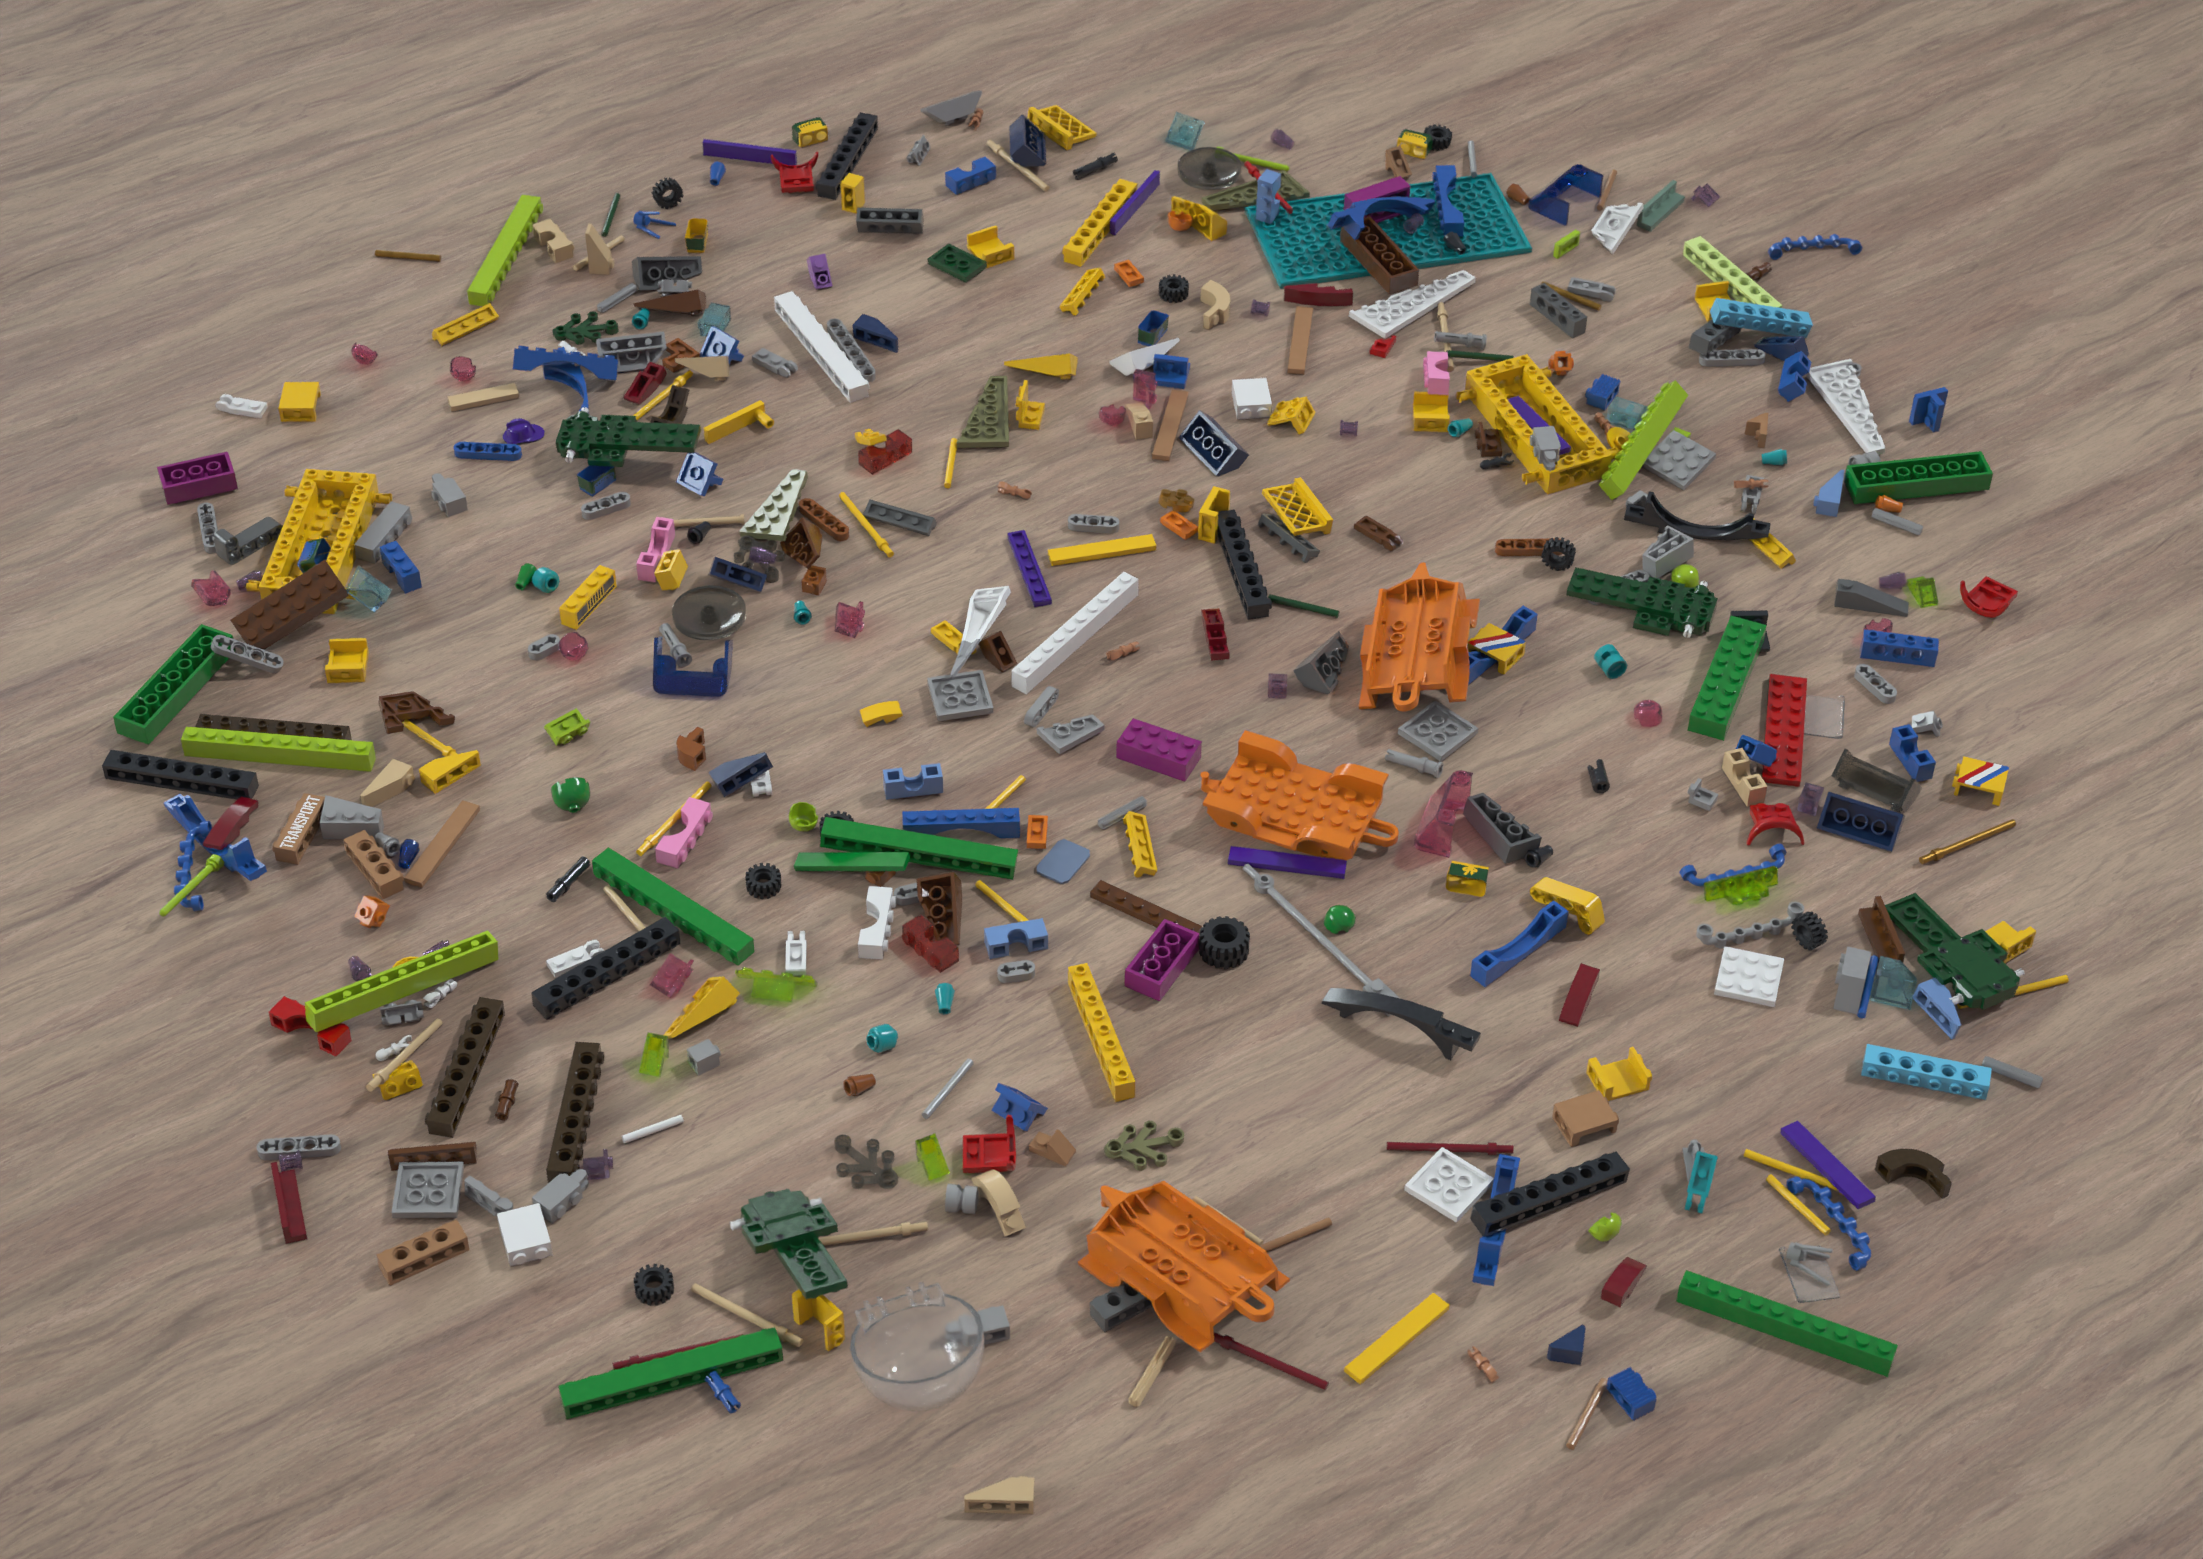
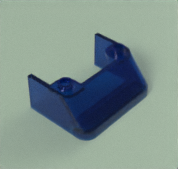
M1576 164L1558 175L1530 198L1528 208L1566 226L1568 224L1570 203L1559 199L1560 195L1571 186H1574L1600 197L1604 175L1581 164Z
M663 636L654 637L653 689L655 692L669 695L720 697L726 694L732 670L733 640L725 641L724 658H719L714 662L713 672L676 670V660L670 655H662Z

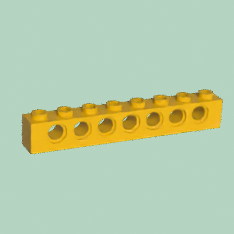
M1119 179L1112 186L1109 193H1106L1105 198L1099 202L1097 208L1092 211L1088 219H1085L1084 224L1078 228L1076 234L1070 238L1068 244L1064 245L1062 250L1064 262L1080 267L1083 266L1110 232V220L1136 192L1137 183Z
M1088 963L1068 967L1069 988L1114 1101L1118 1102L1135 1098V1079Z

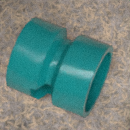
M1612 644L1600 647L1594 655V660L1609 679H1616L1627 670V662Z

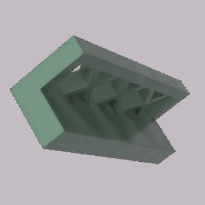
M1672 180L1644 205L1637 219L1638 227L1651 232L1685 201V196L1676 193L1677 181Z

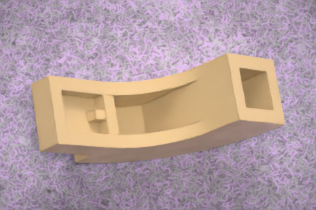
M1210 280L1201 287V302L1212 307L1204 314L1203 328L1208 330L1218 322L1225 324L1230 315V295L1228 291L1219 283Z
M990 1170L971 1178L974 1186H978V1197L986 1198L994 1209L1004 1236L1026 1228L1018 1209L1020 1208L1019 1202L1006 1179L998 1171Z

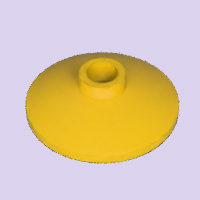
M1613 427L1606 434L1607 442L1611 448L1616 447V450L1620 452L1622 450L1621 446L1628 441V436L1631 433L1623 428Z

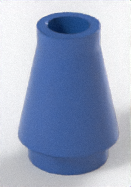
M714 162L710 166V183L714 186L719 185L726 172L723 163Z

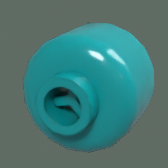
M548 567L537 569L532 577L534 586L545 593L556 590L560 582L558 574Z
M882 1024L869 1030L866 1041L870 1049L877 1053H882L896 1046L898 1033L891 1025Z

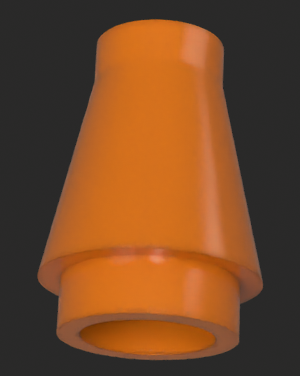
M1885 495L1878 496L1875 502V508L1886 512L1900 513L1903 507V503Z

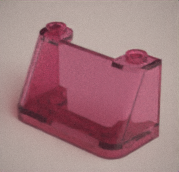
M1463 770L1453 772L1430 797L1414 839V846L1417 850L1447 858L1450 857L1455 815L1458 810L1463 809L1464 811L1467 797H1470L1473 773Z

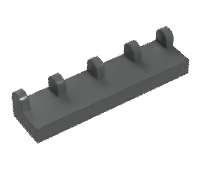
M869 499L863 514L867 519L930 536L932 528H935L937 524L934 517Z
M1275 514L1261 515L1258 526L1260 528L1265 525L1269 527L1268 534L1270 536H1273L1275 533L1281 537V545L1289 543L1293 547L1291 553L1294 555L1298 552L1303 554L1302 561L1304 563H1307L1310 557H1318L1320 550L1301 535L1294 536L1284 522Z

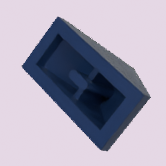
M1582 1324L1549 1344L1547 1359L1554 1362L1581 1365L1586 1327Z

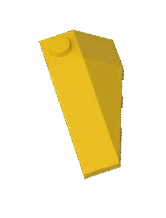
M1176 196L1171 197V211L1174 210L1177 215L1182 211L1184 214L1191 215L1193 217L1192 227L1210 241L1227 234V221L1216 212L1204 205Z
M1068 353L1005 361L1004 365L1067 380L1071 379V376H1076L1078 359L1076 356Z
M724 976L708 978L693 995L695 1000L683 1008L685 1014L677 1017L663 1036L665 1038H674L724 1009L732 1007L737 1002L736 998L740 993Z

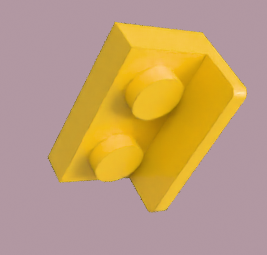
M410 1060L400 1064L389 1075V1079L385 1083L379 1084L378 1087L380 1088L382 1098L388 1100L423 1086L418 1067Z

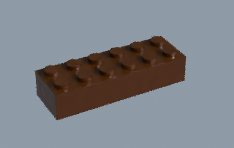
M1370 216L1364 218V229L1356 240L1341 227L1340 241L1389 295L1418 286L1419 269Z
M323 560L230 621L246 644L265 650L349 595L326 560Z

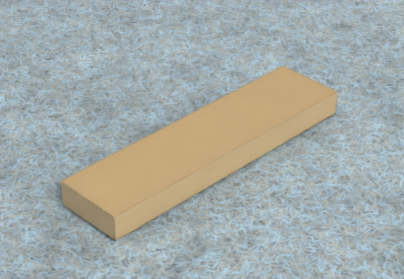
M511 383L448 396L447 398L450 409L453 412L519 398V392L516 384Z

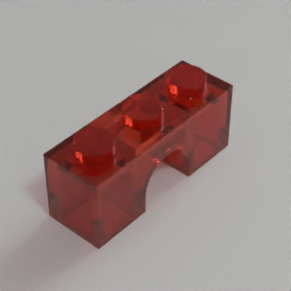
M897 429L886 436V448L868 445L859 450V465L872 475L912 453V438Z
M921 914L902 925V939L904 943L910 945L917 955L922 956L932 968L941 973L959 962V948L947 937L939 941H931L934 939L933 925Z

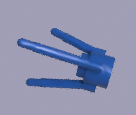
M638 211L633 219L637 229H641L660 239L659 235L645 228L650 222L676 226V223L652 219L648 216L659 215V211Z

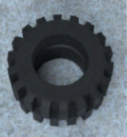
M1219 916L1216 919H1210L1209 923L1205 922L1200 929L1199 954L1202 956V960L1208 962L1210 966L1214 965L1218 969L1220 967L1228 969V967L1235 968L1237 964H1243V960L1246 961L1249 955L1250 932H1248V927L1244 926L1242 921L1238 922L1236 918L1233 917L1231 919L1229 916H1225V918Z

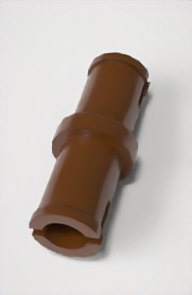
M1765 262L1760 266H1755L1752 268V271L1745 274L1753 281L1761 279L1764 274L1772 271V267H1770L1772 265L1769 262Z
M506 1080L503 1093L498 1098L499 1105L495 1117L499 1120H507L511 1106L515 1104V1094L519 1086L516 1080Z

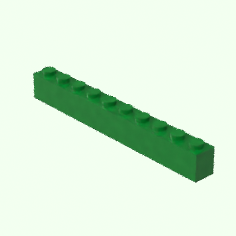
M825 817L820 839V847L846 852H909V862L1012 880L1018 857V849Z
M608 847L592 860L593 874L597 878L606 881L611 887L623 892L625 896L631 897L641 906L650 909L655 915H659L662 918L666 917L673 925L681 929L683 933L691 935L699 943L708 946L713 952L724 956L729 962L739 966L755 952L754 938Z
M1688 1270L1685 1271L1679 1285L1676 1299L1678 1303L1886 1377L1889 1375L1896 1355L1897 1344Z
M776 1328L763 1329L759 1332L722 1340L707 1346H699L692 1350L677 1352L670 1356L655 1358L651 1361L633 1364L629 1367L611 1370L595 1376H588L577 1381L566 1382L565 1384L558 1385L560 1400L566 1420L704 1383L706 1382V1376L712 1379L709 1374L714 1371L722 1378L783 1361V1349Z

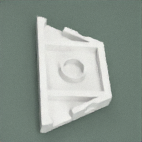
M1637 203V206L1628 207V204L1607 206L1591 230L1593 236L1611 254H1614L1643 210V203Z

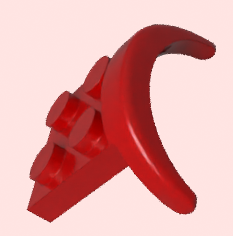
M818 152L815 153L811 160L801 165H786L780 163L771 155L774 167L780 172L782 193L814 191L812 169L817 163Z
M1987 576L1969 593L1966 589L1965 581L1962 580L1960 582V592L1966 606L1973 612L1988 618H1994L2004 613L2018 594L2017 590Z
M1764 803L1750 805L1749 812L1755 826L1748 835L1746 842L1748 846L1751 845L1758 834L1772 828L1788 829L1800 838L1801 845L1805 844L1802 831L1796 823L1789 805L1783 803L1766 805Z
M1012 1115L1006 1116L1007 1133L963 1135V1174L985 1173L990 1170L1007 1172L1016 1169V1141Z

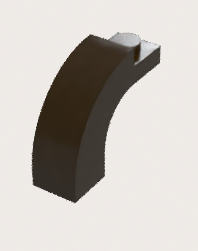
M672 385L663 413L659 417L652 416L650 423L682 424L688 410L686 403L690 389Z
M1906 1148L1895 1149L1883 1153L1877 1158L1875 1171L1888 1184L1902 1177H1915L1927 1183L1941 1199L1949 1195L1952 1184L1949 1177L1943 1174L1945 1165L1939 1159L1926 1152Z

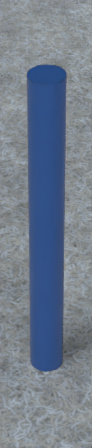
M1875 955L1870 957L1857 1014L1859 1018L1866 1017L1879 959Z

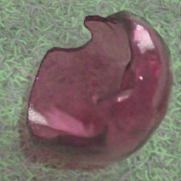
M354 343L351 349L352 357L360 364H371L378 356L376 351H372L365 345Z
M463 356L455 357L450 362V373L458 381H469L475 376L476 365L473 366L470 358Z
M1114 404L1108 407L1103 406L1100 407L1099 418L1107 425L1116 426L1123 422L1127 410L1124 406H1120L1117 409L1114 407Z
M1882 618L1879 623L1873 619L1864 626L1863 632L1865 629L1892 633L1893 623L1886 618Z
M578 632L567 633L558 643L561 654L571 661L580 660L589 649L585 637H582Z
M1648 699L1642 700L1635 705L1634 718L1635 720L1639 719L1642 726L1652 727L1662 722V707L1659 703Z

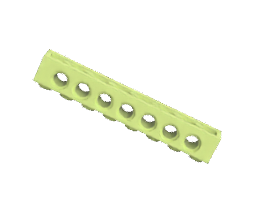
M1701 236L1684 243L1683 256L1714 282L1728 281L1727 293L1736 301L1782 308L1783 305Z

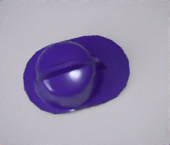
M516 418L506 424L503 440L508 444L538 441L543 438L545 431L539 425L531 424L523 418Z

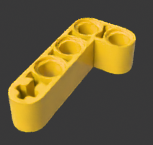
M1548 877L1542 878L1530 888V895L1535 901L1545 905L1555 901L1568 910V913L1576 915L1579 928L1587 935L1592 934L1605 922L1602 902L1594 893Z

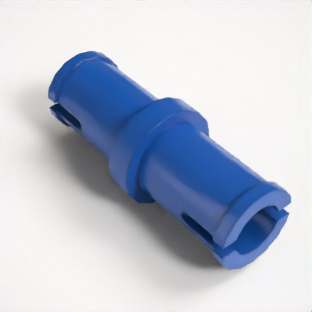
M716 1371L711 1372L709 1375L712 1379L706 1376V1383L709 1384L715 1392L714 1396L716 1399L721 1400L728 1412L731 1414L735 1413L737 1410L734 1406L740 1409V1402L737 1401L731 1393L732 1389L730 1386L725 1385Z

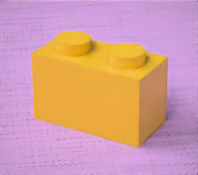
M849 173L841 182L842 210L857 214V208H862L865 204L863 176Z
M680 549L663 552L654 572L662 591L679 588L688 565Z

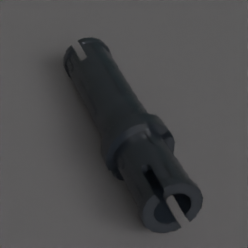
M1113 152L1105 157H1099L1096 161L1078 169H1074L1073 175L1075 179H1079L1099 169L1103 170L1108 165L1116 163L1118 161L1117 156H1115L1116 154Z
M584 856L580 857L564 876L555 881V885L546 893L547 899L551 902H556L563 893H566L570 889L571 884L591 865L589 864V859Z

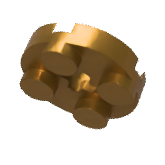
M1162 489L1158 503L1166 509L1167 506L1173 507L1172 511L1189 512L1191 508L1193 509L1194 498L1187 495V491L1183 489H1178L1177 491Z

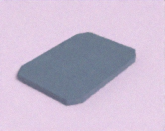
M1066 839L1060 840L1037 865V874L1059 884L1068 883L1089 859L1090 851Z

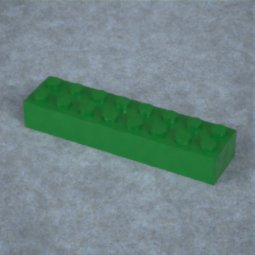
M1982 451L1847 465L1844 483L1854 504L1876 502L1877 497L1882 495L1898 500L1990 490L1993 472Z
M1734 616L1730 617L1691 711L1687 731L1724 741L1763 645L1767 625Z
M201 624L113 716L117 734L149 745L229 659L215 653L211 649L213 638L217 635H223L233 639V635Z

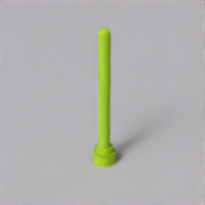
M1219 146L1215 150L1214 159L1228 158L1241 162L1249 161L1254 165L1289 171L1288 165L1226 152L1223 147Z
M211 855L206 860V867L159 911V914L163 917L166 916L211 872L219 871L224 866L223 859L219 855Z

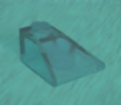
M1176 112L1165 142L1194 151L1205 122Z
M359 565L356 567L346 587L348 594L373 612L378 610L387 601L392 591L387 585Z
M1880 956L1870 1001L1911 1010L1917 978L1901 960Z

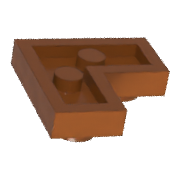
M677 338L666 344V351L671 355L663 359L662 363L663 366L674 373L685 367L675 362V358L700 357V353Z

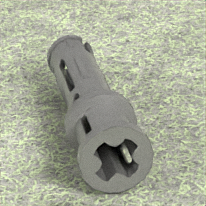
M1435 331L1434 342L1462 344L1467 348L1471 346L1481 347L1483 350L1486 347V334L1480 336L1473 335L1472 333L1464 335Z
M668 623L662 624L659 631L671 648L670 654L676 658V664L679 667L688 666L692 661V656L686 651V646L679 642Z
M1391 749L1387 750L1389 755H1385L1386 761L1418 769V772L1432 774L1435 778H1439L1443 771V762L1430 761L1427 757L1420 759Z

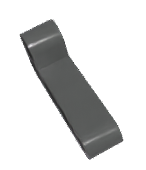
M266 517L235 536L225 529H220L214 535L216 553L228 564L234 565L278 539L283 526L273 518Z

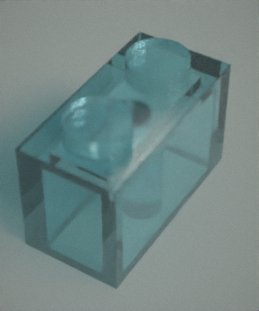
M711 303L705 309L703 317L698 321L700 336L707 337L711 326L725 331L731 320L730 306Z
M1616 396L1608 408L1607 420L1610 423L1635 430V425L1642 420L1641 416L1648 411V406Z

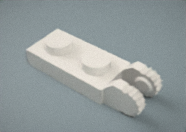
M223 394L220 397L221 401L216 403V408L219 411L254 418H261L268 408L266 402L233 398L228 394Z
M788 931V941H786V976L806 975L807 944L805 931H800V940H794L793 931Z
M594 939L587 942L584 946L548 959L546 963L553 976L557 978L602 953L604 949L599 948L600 943Z

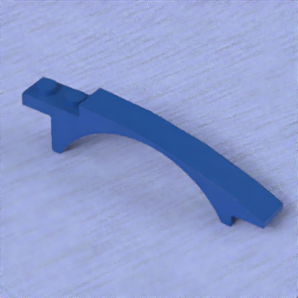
M1385 197L1353 202L1349 209L1333 213L1327 226L1331 230L1343 227L1356 240L1364 229V216L1379 211L1395 212L1420 222L1423 220L1421 215L1428 214L1436 201L1434 199L1414 197Z
M564 347L557 348V350H563V354H570L566 353ZM551 362L542 365L545 379L558 381L575 389L584 400L581 408L584 407L585 409L587 407L589 409L586 382L580 365L575 366L574 363Z
M178 794L163 803L188 833L193 828L200 826L201 822L206 821L189 795L182 796ZM201 834L194 838L211 855H219L227 869L231 872L236 870L249 881L257 879L267 872L266 866L254 857L249 839L246 837L235 845L228 844L222 850L204 847L203 842L206 837H202Z
M1499 1154L1491 1198L1498 1194L1507 1193L1515 1188L1520 1163L1519 1157ZM1506 1229L1480 1238L1472 1282L1494 1286Z

